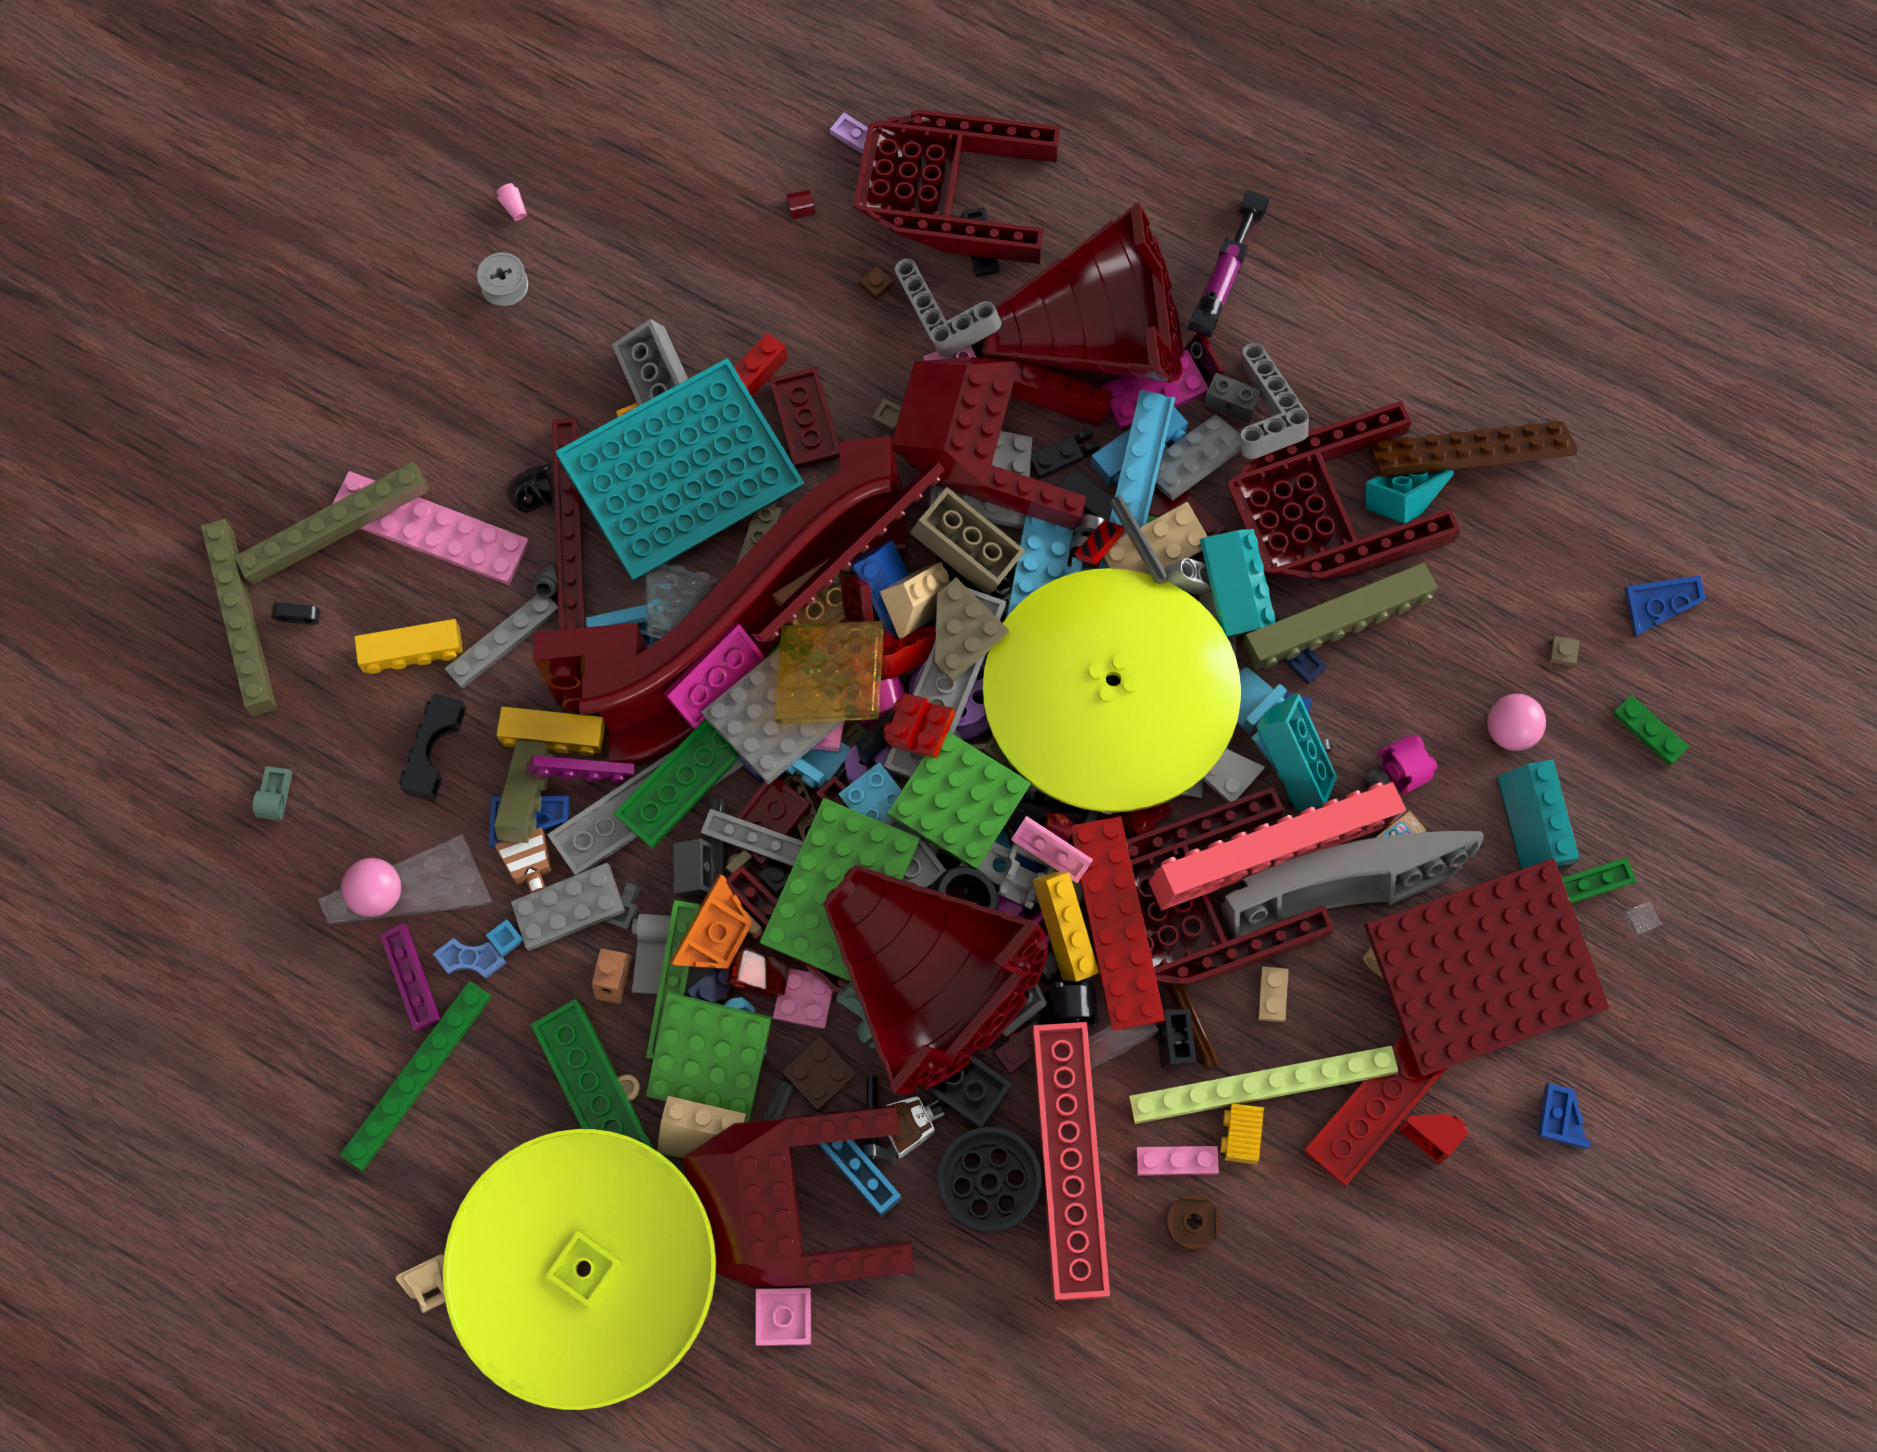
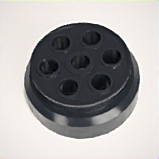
M997 1127L976 1128L959 1136L945 1151L938 1170L939 1195L949 1215L963 1227L984 1234L1005 1232L1023 1222L1037 1203L1041 1189L1040 1165L1031 1147L1015 1133ZM995 1152H1002L1006 1156V1161L1003 1164H995L991 1160V1155ZM969 1156H975L979 1159L980 1164L978 1167L970 1169L966 1167L965 1159ZM1017 1172L1022 1175L1023 1182L1017 1186L1012 1185L1008 1180V1176L1011 1173ZM985 1177H992L996 1180L997 1185L994 1189L987 1190L982 1186V1180ZM960 1181H965L970 1185V1190L966 1194H959L955 1190V1185ZM1002 1198H1010L1014 1203V1207L1010 1211H1004L999 1207L998 1203ZM977 1202H982L987 1206L988 1210L984 1215H976L972 1211V1206Z

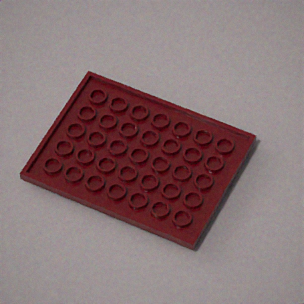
M1554 858L1364 924L1418 1077L1426 1076L1609 1009Z

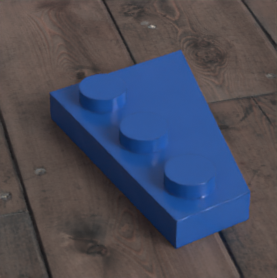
M1701 575L1624 588L1634 637L1706 600Z
M491 796L490 849L495 848V844L503 841L497 840L494 827L502 796ZM540 796L542 797L541 811L536 812L535 815L537 821L536 829L542 827L543 831L551 830L569 820V796Z

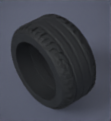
M956 866L944 871L929 888L945 893L947 886H961L975 896L978 905L998 910L999 898L993 882L987 878V875L985 876L984 873L973 869V867Z

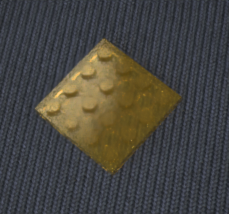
M868 621L782 626L775 708L776 722L797 723L879 719L884 635L883 622Z

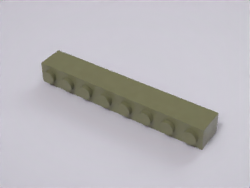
M410 462L234 557L245 579L255 585L431 490L420 469L413 462Z
M226 519L201 525L244 707L252 716L276 710L277 706L246 580L234 557L239 554L234 531Z
M1422 563L1248 633L1242 645L1255 670L1262 667L1268 669L1276 665L1281 659L1286 658L1290 660L1297 657L1301 653L1300 651L1308 648L1309 651L1315 650L1322 646L1325 641L1330 639L1332 642L1344 637L1347 632L1352 630L1354 633L1365 629L1367 624L1374 621L1378 624L1387 620L1390 617L1389 615L1394 613L1400 615L1409 611L1412 608L1411 606L1416 604L1420 606L1425 605L1434 599L1433 596L1438 586L1425 563Z

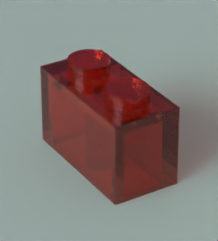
M744 948L743 951L736 953L730 964L726 985L771 999L785 994L790 969L789 964L781 962L782 959L776 956L764 957L758 955L759 952L750 948Z

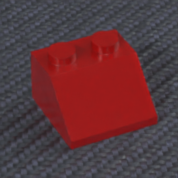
M1449 1114L1409 1116L1398 1127L1402 1134L1438 1164L1447 1159L1469 1133L1465 1128L1466 1124L1460 1118L1454 1115L1451 1117Z

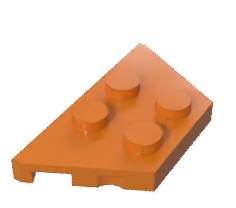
M718 875L669 964L727 969L730 966L753 922L747 912L742 909L741 902L736 894L733 895L728 887L725 876Z

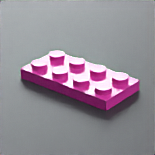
M1185 350L1184 356L1180 358L1183 371L1178 381L1165 383L1124 376L1100 387L1113 392L1109 410L1120 431L1132 427L1140 390L1163 394L1166 397H1175V408L1207 394L1209 388L1188 350Z
M734 622L663 694L690 727L696 729L705 720L701 711L758 666L766 657L741 625Z

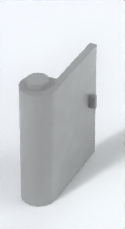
M639 914L638 919H633L632 934H637L638 944L632 993L657 995L671 916ZM690 966L686 991L714 968ZM727 993L723 995L720 999L726 1000Z

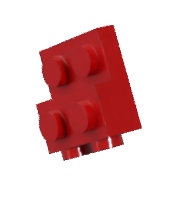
M904 693L902 699L896 700L893 711L895 715L892 722L886 723L884 727V739L892 748L937 759L956 712L951 707L933 704L926 698Z

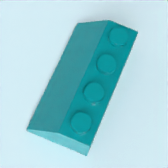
M1254 529L1237 530L1201 538L1200 543L1219 624L1226 637L1246 635L1276 623Z
M1296 693L1266 711L1257 726L1259 737L1266 744L1269 758L1273 760L1277 768L1278 778L1280 781H1283L1286 787L1289 801L1293 803L1296 811H1302L1310 807H1323L1333 789L1337 775L1300 694Z
M1554 760L1529 763L1498 775L1497 780L1520 869L1553 858L1558 868L1573 866L1579 859V854Z

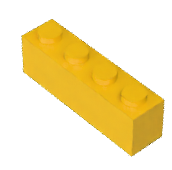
M456 619L355 636L358 665L363 673L366 672L368 674H376L381 672L382 669L388 668L403 669L411 664L427 665L434 660L440 659L451 661L463 654L460 627Z
M501 707L497 737L500 743L509 748H515L517 740L547 743L548 748L558 753L578 751L581 755L593 756L594 753H602L606 724L602 717Z
M1054 871L1033 879V885L1062 980L1077 982L1099 973L1069 872Z

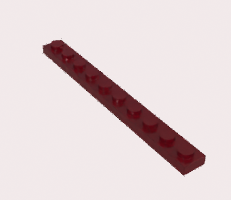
M577 418L552 419L559 630L585 627L581 497L555 455V451L578 439Z
M936 462L930 463L752 632V636L758 642H770L775 639L780 633L778 631L779 628L795 620L798 616L796 612L802 606H809L816 599L815 594L820 589L828 588L834 582L833 577L839 571L842 573L852 565L851 560L857 554L862 555L869 549V542L875 537H881L888 530L886 526L892 520H899L906 513L904 509L910 503L915 504L924 495L922 492L928 486L933 487L940 481V475L945 471L943 466Z

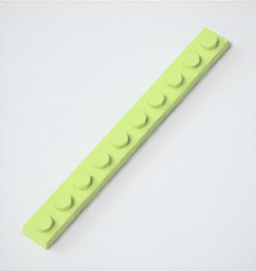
M1392 1046L1131 1095L1129 1099L1134 1123L1138 1124L1227 1107L1231 1104H1243L1394 1075L1398 1073L1393 1048Z

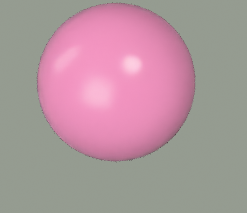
M1518 693L1509 694L1498 699L1493 704L1487 717V727L1490 736L1499 746L1511 751H1523L1533 747L1542 738L1546 728V717L1541 705L1532 697Z
M378 858L361 859L352 864L342 878V898L346 905L358 915L365 917L380 916L390 911L399 900L401 880L395 868L388 862Z

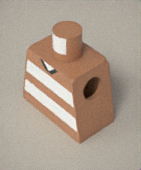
M542 827L537 828L535 833L530 835L529 843L502 841L495 844L499 855L517 886L527 883L530 893L545 888L542 877L551 874L552 869L547 838Z

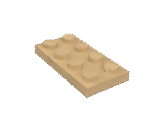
M1188 502L1140 527L1163 568L1184 558L1190 559L1203 552L1200 539L1208 537ZM1128 534L1120 538L1103 556L1108 568L1127 569L1151 575Z

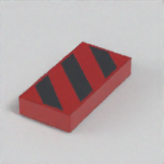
M1103 520L1075 551L1076 559L1096 565L1125 533L1123 525Z

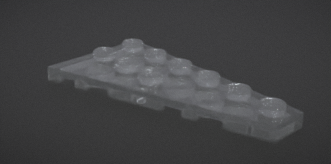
M666 564L646 573V635L660 639L665 636L716 587L717 578L710 577L705 572L695 573L686 570L683 566H670Z
M463 834L393 865L401 880V894L396 905L383 915L365 917L356 914L344 902L341 889L318 899L329 925L494 905Z

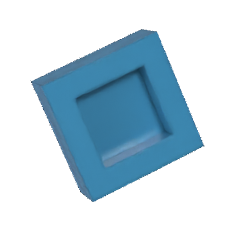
M507 919L486 934L502 957L524 942Z

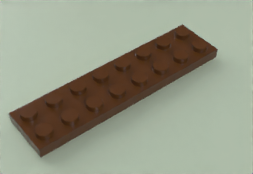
M1550 421L1542 424L1529 423L1524 426H1503L1497 429H1477L1470 432H1452L1451 434L1443 435L1430 434L1425 437L1379 440L1377 443L1370 444L1369 452L1379 476L1386 477L1576 456L1577 446L1563 421Z

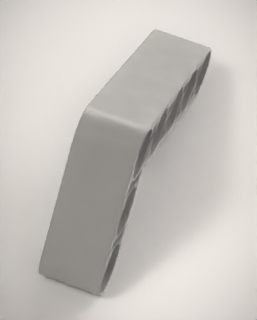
M908 258L900 260L896 264L895 273L940 356H952L993 334L1001 327L1002 322L997 310L989 301L981 302L946 321L915 262Z
M1257 343L1247 344L1242 350L1243 371L1252 385L1261 390L1260 397L1273 415V417L1249 425L1241 431V453L1248 459H1255L1306 439L1308 436L1309 415L1265 349Z
M1184 558L1166 566L1164 570L1168 575L1167 582L1176 585L1186 592L1199 595L1200 603L1212 614L1219 624L1206 564ZM1235 636L1227 637L1236 657Z

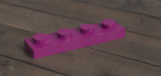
M533 756L526 763V773H533L536 777L540 778L557 775L565 780L582 777L590 782L606 779L610 780L611 783L620 784L627 781L634 774V764Z
M400 924L380 934L413 1030L420 1031L440 1021L441 1019L407 925Z

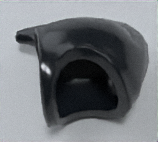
M551 464L528 469L510 481L507 495L509 501L516 509L523 513H528L539 507L551 504V488L546 476V471L551 468ZM527 495L533 496L531 503H527Z

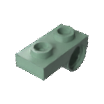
M265 766L260 791L255 793L253 799V812L257 818L283 820L293 775L291 769Z

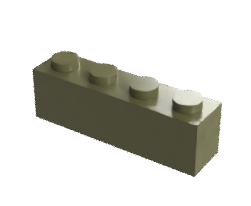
M517 740L494 824L497 840L529 843L530 835L535 833L537 824L535 815L536 812L541 811L542 797L540 796L542 790L545 791L547 788L548 778L536 777L533 773H526V763L533 756L553 757L552 754H549L547 743Z

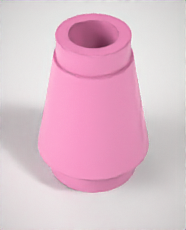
M512 183L500 187L496 192L498 195L497 200L513 217L514 221H519L526 217L527 213L519 189L514 187Z

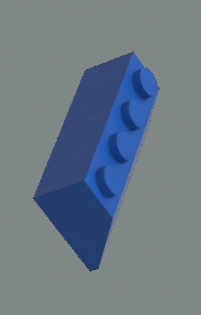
M889 540L852 560V565L849 569L854 575L870 584L873 614L877 624L893 634L894 639H898L899 636L880 591L908 576L909 573L893 541ZM930 621L918 629L929 626L935 627L933 621Z

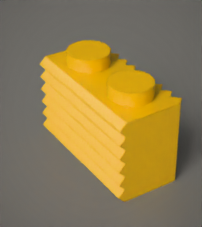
M1231 1104L1229 1110H1224L1223 1126H1228L1227 1137L1222 1136L1220 1152L1225 1153L1224 1160L1248 1164L1258 1163L1263 1107Z

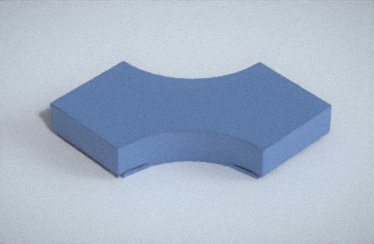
M452 938L433 953V956L448 975L461 970H472L487 979L507 963L490 941L480 946L470 947L462 945Z

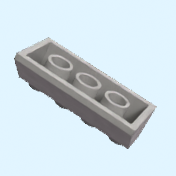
M651 319L611 344L639 406L688 379L665 327Z

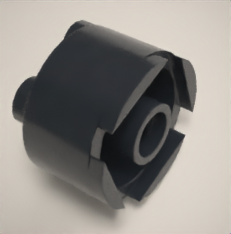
M1084 981L1068 986L1062 982L1050 984V990L1043 994L1047 1003L1044 1007L1045 1025L1087 1022V1025L1091 1024V1028L1098 1025L1097 996L1091 982Z

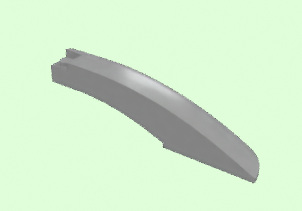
M1481 831L1420 832L1360 840L1315 851L1244 878V888L1232 891L1229 895L1225 896V902L1220 904L1222 915L1234 939L1324 905L1326 909L1376 902H1387L1391 905L1436 886L1462 869L1461 865L1467 861L1468 856L1473 858L1477 853L1484 835Z

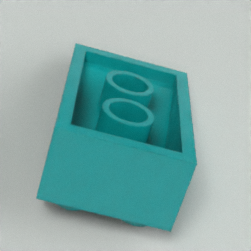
M1449 469L1386 477L1377 476L1366 482V509L1375 512L1379 516L1391 518L1398 523H1408L1423 513L1453 476L1454 470Z

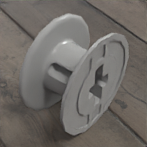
M504 252L494 253L486 257L478 267L477 279L481 286L482 294L493 305L502 307L514 305L526 295L529 286L528 278L525 274L524 265L516 256Z

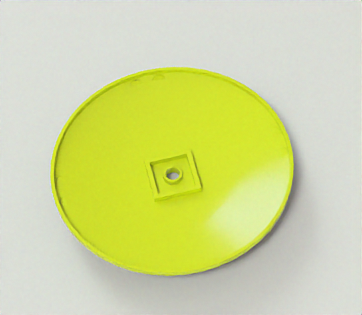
M1105 568L1080 571L1060 577L1035 590L1022 600L1003 622L1009 629V634L989 650L984 669L983 699L987 721L999 749L1008 762L1024 779L1031 782L1034 787L1048 796L1078 808L1099 812H1131L1147 809L1172 800L1191 789L1211 771L1225 752L1238 720L1241 701L1240 675L1236 657L1223 629L1212 614L1200 602L1176 585L1167 581L1158 584L1154 581L1152 575L1127 569ZM1110 675H1115L1121 682L1117 686H1110L1106 682V678Z
M574 1129L543 1135L525 1142L497 1160L481 1175L461 1203L447 1238L443 1263V1287L447 1312L453 1329L470 1359L489 1379L510 1394L527 1402L563 1410H584L616 1404L641 1393L663 1378L679 1363L699 1334L710 1307L716 1275V1254L711 1225L700 1198L687 1178L667 1158L646 1144L625 1135L595 1129ZM583 1261H587L591 1265V1271L586 1277H581L577 1272L578 1265Z

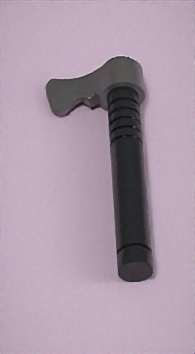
M867 1076L866 1108L877 1107V1076ZM877 1137L866 1138L864 1154L870 1161L877 1159L896 1160L894 1146L890 1145L887 1149H884V1147L877 1145Z

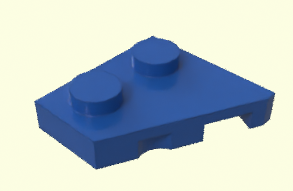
M1551 1083L1545 1084L1537 1137L1588 1149L1590 1148L1589 1139L1586 1140L1582 1124L1584 1121L1577 1107L1578 1100L1574 1089Z

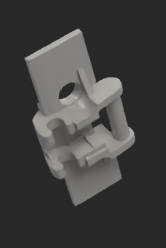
M994 842L977 870H980L985 876L987 875V878L998 886L997 894L1031 909L1034 903L1039 904L1032 880L1054 872L1055 868L1013 842L1010 849ZM1016 853H1019L1047 868H1045L1043 873H1035L1021 867L1020 863L1014 858ZM996 858H1001L1006 863V870L1003 873H998L993 869V861ZM961 862L959 866L966 867L967 865ZM1072 880L1078 904H1080L1083 897L1081 883H1076Z

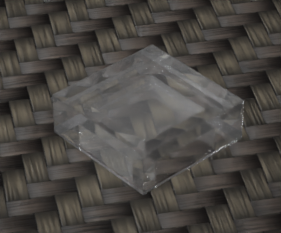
M1650 901L1624 913L1636 937L1662 925Z

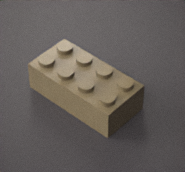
M948 487L934 501L910 532L911 535L987 595H991L1026 551Z

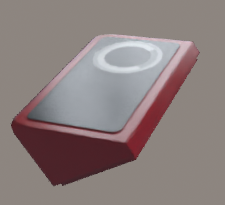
M1197 333L1185 346V350L1189 351L1209 387L1215 373L1223 375L1224 368L1207 337Z

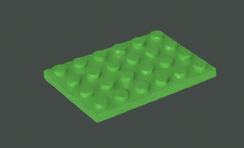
M823 798L760 940V944L850 982L851 979L847 967L844 965L823 903L826 901L829 892L841 883L845 873L855 865L903 880L918 847L920 838Z

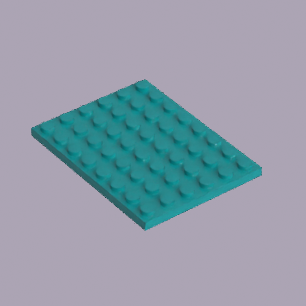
M728 358L555 451L556 457L632 582L798 490L805 484Z

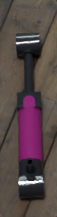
M1248 189L1246 190L1239 209L1240 213L1245 214L1234 241L1225 238L1200 301L1192 313L1187 330L1209 338L1212 337L1219 315L1245 260L1248 246L1243 244L1253 219L1262 220L1270 197Z

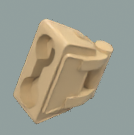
M442 1254L396 1276L397 1282L405 1290V1293L410 1298L418 1300L423 1313L446 1302L443 1287L444 1255ZM436 1288L440 1289L441 1293L426 1299V1293Z

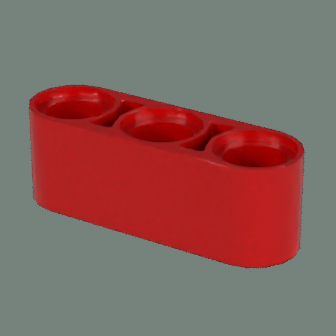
M929 626L918 629L903 638L895 639L878 647L875 650L878 675L882 678H893L923 665L928 660L935 643L936 627Z

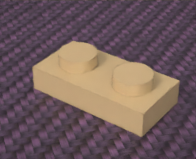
M1262 966L1258 1020L1285 1022L1288 969Z

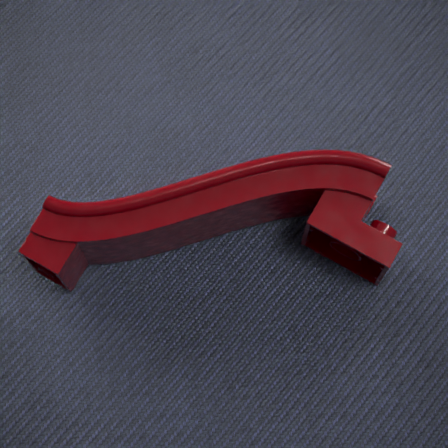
M890 436L839 441L840 471L823 481L796 503L751 548L696 608L649 648L637 623L534 632L533 661L558 705L568 711L580 712L581 715L600 712L609 729V762L634 765L646 762L678 747L695 730L690 727L663 693L734 622L741 625L765 657L790 632L797 637V634L789 624H784L779 628V635L770 642H758L751 633L779 608L772 594L830 559L903 489ZM905 514L897 521L892 520L886 526L888 530L881 537H875L869 542L870 547L863 554L889 540L893 541L899 555L908 553ZM857 554L852 560L858 558L861 555Z

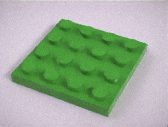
M948 732L937 759L927 756L923 757L888 811L887 816L965 865L978 869L1028 790L1031 782Z
M669 992L666 996L646 1097L667 1101V1097L671 1096L744 1113L748 1117L747 1121H750L772 1017Z

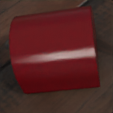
M810 189L786 194L792 219L815 214Z

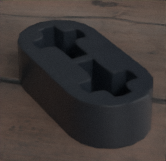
M274 603L271 618L280 622L315 625L319 623L321 610L310 605Z

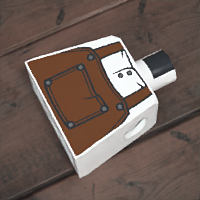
M916 1096L888 1104H896L899 1133L898 1135H890L889 1138L899 1159L935 1134V1129L931 1122L945 1115L938 1101L924 1107L920 1098Z

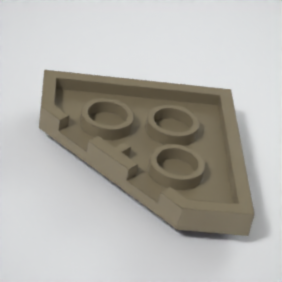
M957 578L953 579L937 593L935 666L953 683L1009 634V629Z

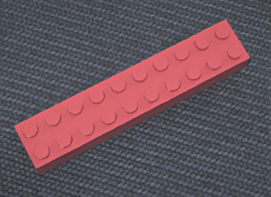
M1380 782L1369 787L1367 792L1361 793L1360 790L1352 792L1346 796V799L1339 802L1337 799L1330 800L1317 810L1315 807H1310L1302 811L1300 816L1295 818L1292 815H1288L1278 820V824L1269 826L1266 823L1255 828L1253 833H1238L1231 838V841L1223 843L1222 840L1210 844L1206 850H1191L1184 855V858L1178 860L1175 857L1169 858L1161 863L1159 869L1154 871L1155 875L1151 878L1149 884L1162 911L1241 882L1248 876L1285 861L1322 849L1342 845L1388 828L1406 811V808L1393 782L1386 785Z
M1087 1022L1033 1025L1032 1043L1053 1302L1108 1298L1110 1296Z

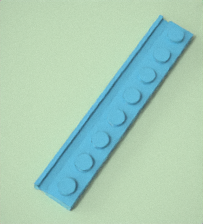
M1140 390L1115 495V497L1121 496L1124 499L1139 527L1147 523L1175 402V397H1166L1163 394ZM1112 508L1109 522L1122 525ZM1125 531V533L1120 538L1127 535V532ZM1103 558L1100 560L1098 569L1108 568Z

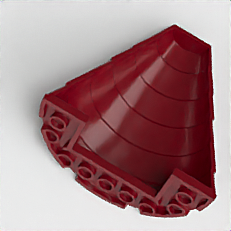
M1140 202L1135 203L1115 221L1111 220L1064 258L1057 259L1036 277H1032L1006 299L997 304L995 308L1002 323L999 330L984 338V345H982L984 358L1020 360L1044 366H1057L1079 371L1086 370L1108 375L1116 374L1165 383L1178 381L1183 371L1180 358L1184 356L1178 307L1174 304L1171 293L1168 292L1173 289L1162 250L1157 237L1152 236L1149 228L1150 221Z
M855 865L849 869L841 883L829 892L826 901L823 903L856 997L860 999L879 1059L884 1064L891 1086L890 1089L897 1094H911L915 1090L914 1087L918 1085L925 1090L933 1087L970 1063L971 1053L980 1048L986 1050L1003 1033L1027 1002L1024 996L1025 991L1037 985L1046 963L1048 944L1043 940L1046 933L1034 921L1011 916L1006 912L948 896L944 892L917 886L915 883L893 878L862 866Z

